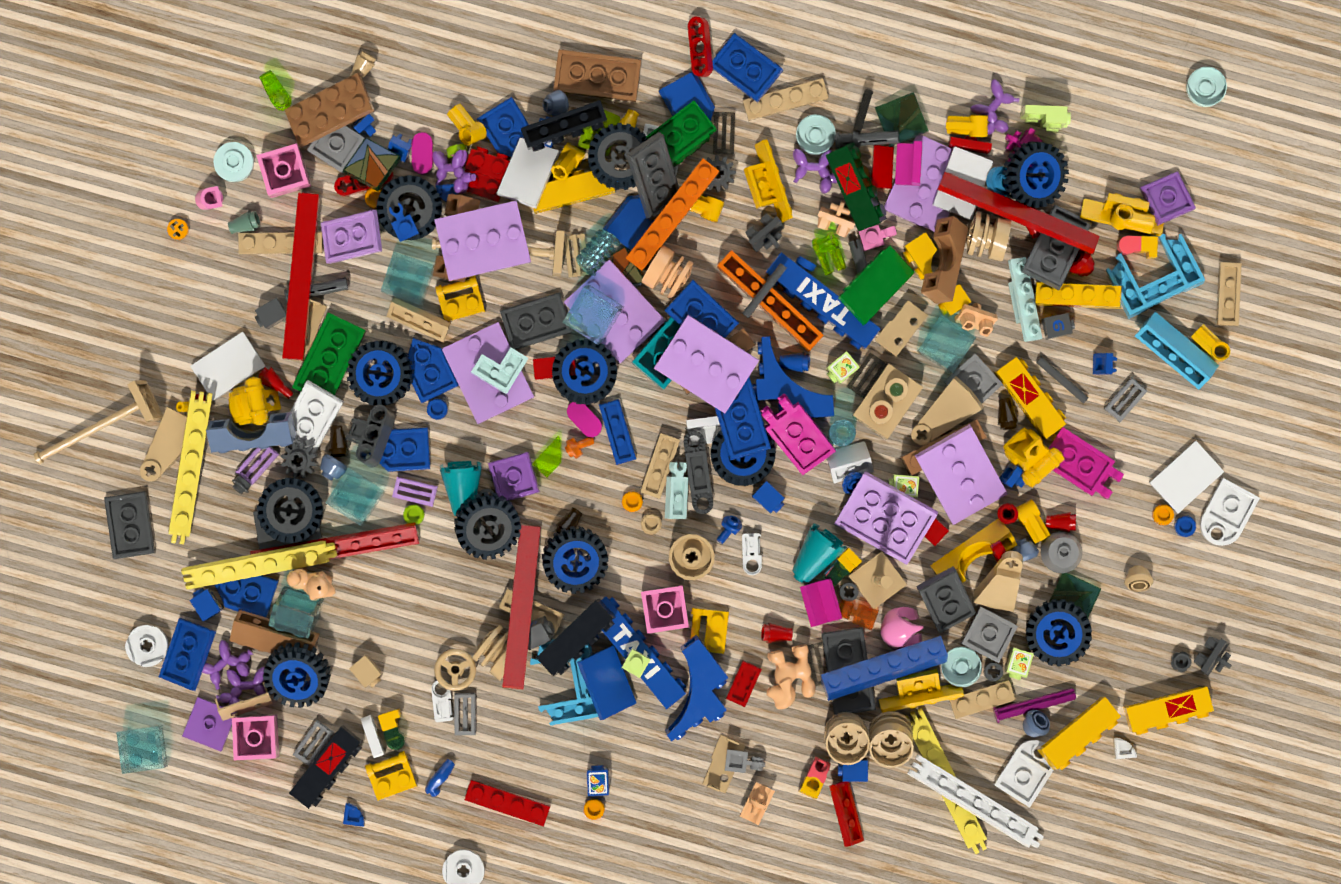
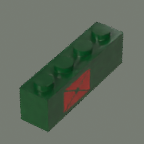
M854 142L826 154L825 156L858 231L886 220L885 207L878 200L877 189L871 184L869 170L863 165L861 152L854 145Z

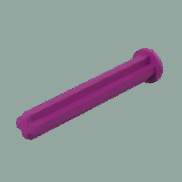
M1073 688L1000 708L993 707L996 722L1000 723V720L1022 715L1030 710H1040L1076 699V693Z

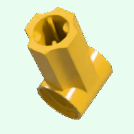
M461 104L455 105L448 111L447 116L459 130V138L464 145H471L486 138L487 131L485 126L479 121L475 122Z
M988 115L948 116L946 121L947 134L988 137Z
M567 142L558 160L551 168L553 177L558 180H566L573 169L578 168L586 153Z
M701 196L690 211L699 214L700 217L709 221L718 222L725 203L713 197Z
M1120 204L1112 214L1110 223L1117 230L1129 228L1150 234L1155 223V217L1151 214L1135 211L1130 205Z
M1204 324L1190 337L1215 362H1223L1230 355L1229 345L1222 342ZM1216 347L1223 348L1225 351L1224 357L1216 356L1214 352Z
M1032 499L1016 507L1018 510L1017 519L1021 525H1024L1034 544L1050 536L1040 517V511Z

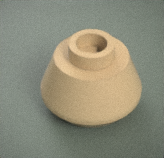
M1135 565L1128 570L1124 583L1131 591L1142 592L1152 586L1153 578L1147 568Z

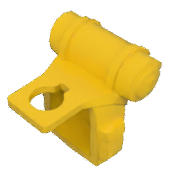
M258 377L248 378L245 381V386L234 388L229 393V409L234 423H239V425L251 423L263 425L269 421V411L281 410L278 391L264 390L261 378ZM269 395L274 398L273 406L267 403L266 399Z
M1024 427L1003 448L1008 460L1023 469L1024 472L1021 476L1024 483L1033 488L1051 471L1058 468L1060 463L1064 461V457L1057 448L1052 447L1049 449L1042 443V438L1032 429L1028 430Z

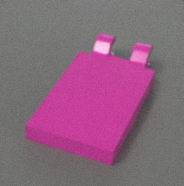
M784 393L778 397V402L783 407V410L774 415L768 405L761 410L762 416L768 422L765 429L799 472L804 475L835 453L836 449L801 404L797 402L793 405Z
M1064 427L1061 428L1049 446V449L1052 447L1057 448L1064 457V461L1053 472L1090 496L1097 492L1105 499H1109L1113 492L1104 487V483L1109 476L1117 482H1120L1124 476L1123 473L1112 467L1115 463L1113 459Z

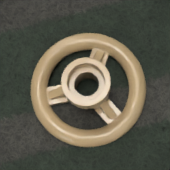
M447 650L438 657L435 663V677L439 684L448 690H463L475 678V661L464 650ZM452 655H459L465 658L466 661L450 663L445 659ZM441 665L447 668L448 674L452 677V684L443 679ZM453 666L459 667V672L457 674H454L452 672ZM470 666L468 678L463 683L458 684V678L463 675L464 668Z

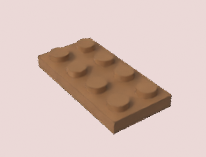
M559 49L553 91L561 90L567 94L636 102L641 60Z
M358 73L285 109L296 141L301 148L374 112L362 78Z

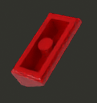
M873 146L871 184L876 188L892 189L894 147Z

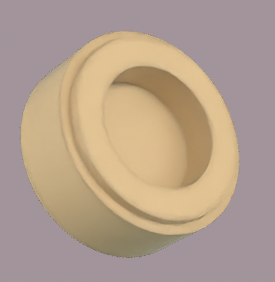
M647 514L642 518L641 528L646 534L653 535L661 529V519L657 515Z

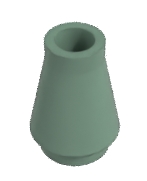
M248 211L233 221L228 222L231 234L256 231L261 226L259 216L255 211Z

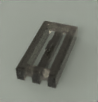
M866 89L864 91L853 131L857 130L859 133L862 131L873 94L872 90Z
M714 112V126L717 130L713 133V154L734 155L735 112ZM718 116L722 117L721 149H717ZM727 117H731L730 149H726Z
M870 352L847 385V388L864 399L887 363ZM870 359H873L874 362L855 388L853 384ZM879 363L881 367L878 369V371L876 372L870 383L867 385L865 390L861 392L860 388L863 386L871 372Z
M823 642L807 645L809 649L808 662L815 686L822 685V683L817 681L810 649L814 648L821 677L824 671L818 647L822 646L823 648Z

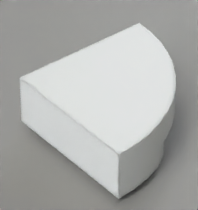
M1113 738L1115 759L1137 758L1136 751L1129 742L1120 738Z

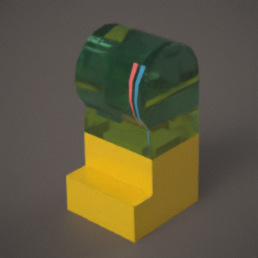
M847 548L825 570L822 576L825 579H831L833 586H835L862 561L850 548Z
M400 709L378 715L386 743L392 750H399L406 743V737L400 731L397 718L402 717Z

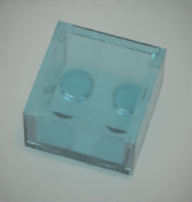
M393 252L381 292L423 306L433 276L434 265Z
M587 285L581 290L563 323L598 345L605 340L624 306L593 286Z
M940 315L916 352L952 374L976 337Z
M348 468L326 501V504L358 525L363 526L386 491L353 469Z
M284 586L273 605L268 626L274 627L278 631L293 633L297 637L309 638L319 620L324 598L312 601L305 592Z
M163 725L116 732L122 774L168 767Z

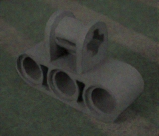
M383 405L374 406L370 411L367 421L352 418L350 432L345 436V439L358 444L356 457L370 468L376 467L380 463L395 423V415ZM385 414L384 418L380 420V417ZM378 433V436L373 439L374 435ZM371 453L370 457L366 459L367 454Z

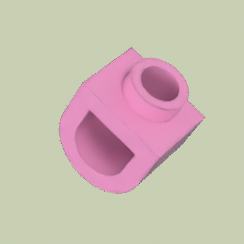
M218 186L198 191L195 196V202L202 210L222 207L223 195Z

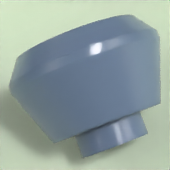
M555 90L546 95L542 103L544 111L551 116L565 113L569 109L568 98L561 90Z
M328 454L322 457L320 469L323 470L321 475L332 481L333 478L339 479L347 472V466Z
M1026 538L1016 541L1018 545L1012 548V551L1019 552L1023 556V561L1035 558L1039 553L1033 542H1027Z
M1030 710L1023 721V730L1031 737L1044 736L1050 730L1049 719L1041 711Z

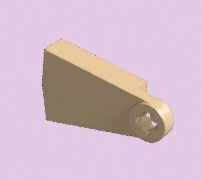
M955 376L913 428L911 433L912 440L918 445H926L982 410L984 406L973 391ZM918 430H926L927 433L925 436L927 437V439L923 437L918 438Z
M170 407L166 408L144 462L140 467V475L146 481L153 482L158 480L181 455L187 416ZM155 466L154 471L156 474L148 477L146 468Z
M1007 551L1002 555V558L974 591L973 603L1014 612L1023 566V556L1019 552Z

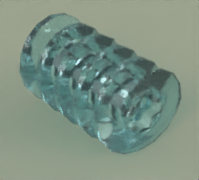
M599 229L596 232V236L591 238V242L586 244V248L581 250V254L577 255L576 261L587 274L595 276L596 273L593 268L599 271L601 267L598 262L605 264L606 260L603 256L610 258L611 254L608 250L615 252L616 248L613 244L619 246L620 241L610 232Z
M838 420L829 429L830 441L839 447L851 444L856 436L854 425L847 420ZM845 428V429H846V432H845V433H846L848 436H847V437H844V436H843V437L840 439V438L838 437V436H839V433L837 432V429L841 430V429Z

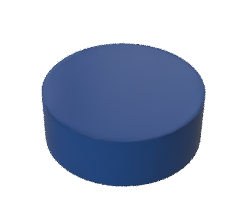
M800 255L795 261L810 272H814L817 265Z
M433 399L427 405V413L432 419L441 420L447 415L448 406L441 399Z
M1182 516L1175 521L1174 530L1181 537H1189L1195 532L1196 523L1191 517Z

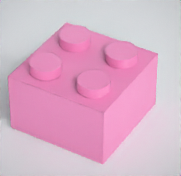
M297 143L256 155L267 194L270 198L311 187L301 149Z
M683 585L641 592L647 634L689 627Z
M277 715L239 716L232 718L234 760L273 759L279 757Z

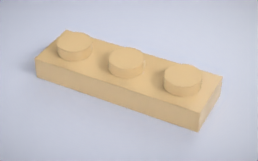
M1219 263L1216 325L1239 326L1242 263Z
M395 297L391 301L386 316L441 342H444L451 325L450 322Z
M660 433L640 493L657 499L661 498L666 477L670 471L669 464L674 460L680 442L679 439Z
M507 589L499 608L510 613L513 591ZM533 600L531 621L545 615L547 620L552 622L555 629L554 633H557L565 614Z
M1006 680L965 693L963 697L949 701L954 717L958 719L1015 701L1016 699L1010 681Z

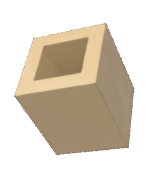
M368 655L363 656L349 668L364 688L369 685L373 688L381 681L380 676L383 673Z

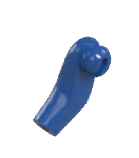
M446 759L430 778L425 787L427 794L430 793L432 797H436L440 793L439 786L447 780L455 766L451 760Z

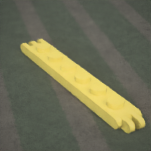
M193 390L190 393L168 534L172 535L171 543H176L178 535L180 536L179 544L183 545L185 537L190 536L212 401V393H208L207 400L203 401L204 392H199L198 400H196V391Z
M318 541L184 567L181 569V572L185 575L183 579L184 582H187L185 584L186 589H194L327 563L330 561V558L337 556V551L334 550L336 548L334 543L326 544L325 541Z
M922 708L918 709L920 718H917L915 712L910 713L913 719L910 722L913 729V739L922 757L956 777ZM942 796L967 848L972 847L975 854H978L979 850L976 845L980 844L982 850H986L987 848L983 841L987 840L976 816Z

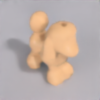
M302 567L290 571L287 575L286 581L293 590H304L312 601L331 597L336 593L335 588L332 586V578L323 571L308 573L307 568Z
M806 644L792 646L793 655L798 660L796 663L785 661L783 651L776 650L767 653L768 660L776 666L774 674L776 685L770 687L766 695L773 699L775 707L779 710L790 707L795 701L796 693L791 684L796 678H801L803 681L801 691L804 697L809 698L815 694L816 686L811 678V667L808 663L809 649Z

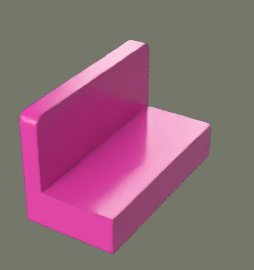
M914 141V144H897L896 185L920 186L922 141Z
M831 579L800 587L811 627L842 619Z

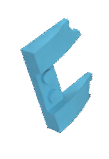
M1165 234L1158 236L1174 272L1141 288L1138 287L1121 253L1116 257L1119 262L1113 270L1106 269L1112 286L1122 287L1121 305L1128 319L1147 311L1148 308L1177 294L1187 292L1204 284L1205 278L1182 234L1178 235V240H1166Z
M552 639L550 642L540 645L538 655L546 647H548L555 639ZM589 644L583 649L585 653L577 661L574 659L570 661L577 699L538 706L540 712L546 710L553 719L549 723L550 725L598 717L577 664L578 661L593 653L592 646L590 647ZM531 658L530 665L540 663L537 659Z

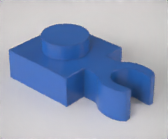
M398 203L400 207L398 213H394L391 207H389V211L396 218V221L391 224L401 242L419 234L411 215L404 216L403 207Z

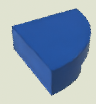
M454 184L436 185L437 192L445 202H447L448 194L458 195L454 191Z
M346 803L343 824L364 827L365 822L362 812L355 805Z

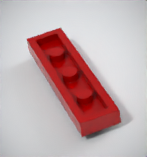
M474 780L470 781L464 799L465 801L543 827L551 807Z

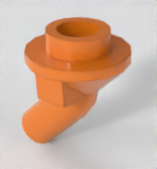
M588 437L577 442L575 438L566 441L567 446H565V450L570 457L574 456L577 459L583 454L581 449L593 445L594 439Z

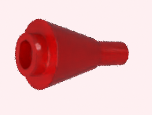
M265 367L258 375V378H261L262 385L281 392L288 399L293 395L294 392L284 385V382L272 367L269 369Z

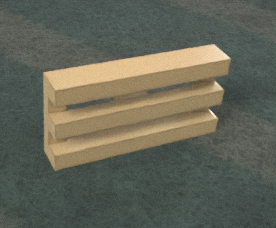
M585 234L564 236L569 278L589 276ZM577 239H581L585 272L580 270ZM569 240H573L576 273H572Z

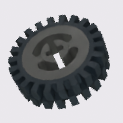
M617 123V125L610 124L607 128H602L598 134H595L588 149V162L593 176L598 179L599 183L606 185L607 188H615V190H628L630 187H636L631 168L623 171L615 170V167H625L626 162L622 159L616 160L617 154L613 150L611 152V162H607L605 154L611 145L625 143L626 146H616L615 151L620 155L624 153V159L628 162L626 154L648 140L646 134L639 131V128L636 126L634 128L631 124L627 123L626 125H622V123Z
M407 175L393 179L382 189L377 200V214L382 227L389 234L398 238L391 224L396 221V218L391 215L389 207L395 213L394 208L399 207L398 203L404 207V204L408 205L411 200L408 198L400 202L398 197L403 193H414L423 200L424 209H420L417 201L414 200L412 207L415 208V211H411L409 214L411 217H414L416 214L420 215V220L414 223L419 234L406 240H417L427 236L436 228L434 219L440 218L442 214V202L439 193L427 180L418 176ZM403 208V215L405 216L406 209Z
M296 478L276 480V482L268 485L263 490L262 496L259 497L257 518L260 521L261 528L274 540L283 543L300 542L313 535L321 525L320 522L323 520L324 511L322 498L319 496L318 491L304 480ZM285 496L288 497V501L284 502L281 507L289 508L291 504L293 509L301 510L300 505L296 502V498H299L305 506L304 517L296 525L292 521L299 517L300 514L291 513L289 516L288 512L280 511L281 516L285 519L284 523L277 518V503Z
M484 492V496L480 497L479 494H476V499L468 498L466 505L464 503L461 504V511L457 510V519L454 518V530L458 542L466 550V553L469 555L472 553L475 558L481 556L482 560H487V556H490L491 559H496V554H500V557L505 555L503 551L507 550L510 552L512 550L511 545H516V537H520L519 529H521L519 515L509 500L507 501L502 495L498 497L497 493H492V496H489L488 492ZM481 517L484 518L485 523L488 526L492 527V530L495 533L494 535L491 534L490 529L487 526L483 525V522L480 519Z

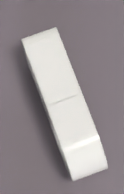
M759 533L742 535L743 570L748 575H756L762 568V555H758L760 554V538L758 539V536H761ZM749 560L757 561L758 569L755 572L747 570L746 563Z
M435 681L431 688L434 719L436 722L452 721L454 717H451L452 708L451 700H449L452 698V692L447 689L444 695L437 694L435 687L439 682Z
M372 715L361 718L373 757L385 755Z

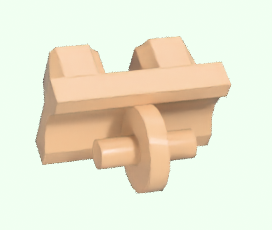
M841 200L840 205L831 203L830 209L821 206L818 213L817 227L828 230L832 221L839 224L836 234L846 237L850 229L854 228L855 222L852 217H849V209L844 207L845 201Z
M974 303L972 306L964 304L960 313L954 317V320L962 325V329L969 331L974 328L979 330L980 335L987 337L993 331V325L998 320L996 314L981 310V304Z
M755 782L740 817L759 825L775 791Z

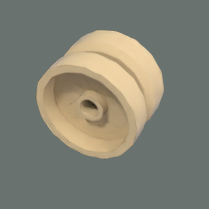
M688 534L678 538L669 551L671 569L677 576L685 580L703 578L710 572L714 564L715 554L712 545L699 535ZM688 554H695V560L689 561L687 558Z

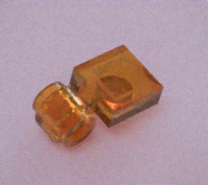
M845 600L839 603L842 618L849 620L850 616H854L853 624L869 630L873 629L879 610L862 604H858L855 610L853 603Z

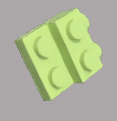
M1025 105L1020 111V119H1026V123H1038V120H1041V128H1045L1046 132H1059V129L1067 128L1070 125L1071 113L1067 112L1068 106Z

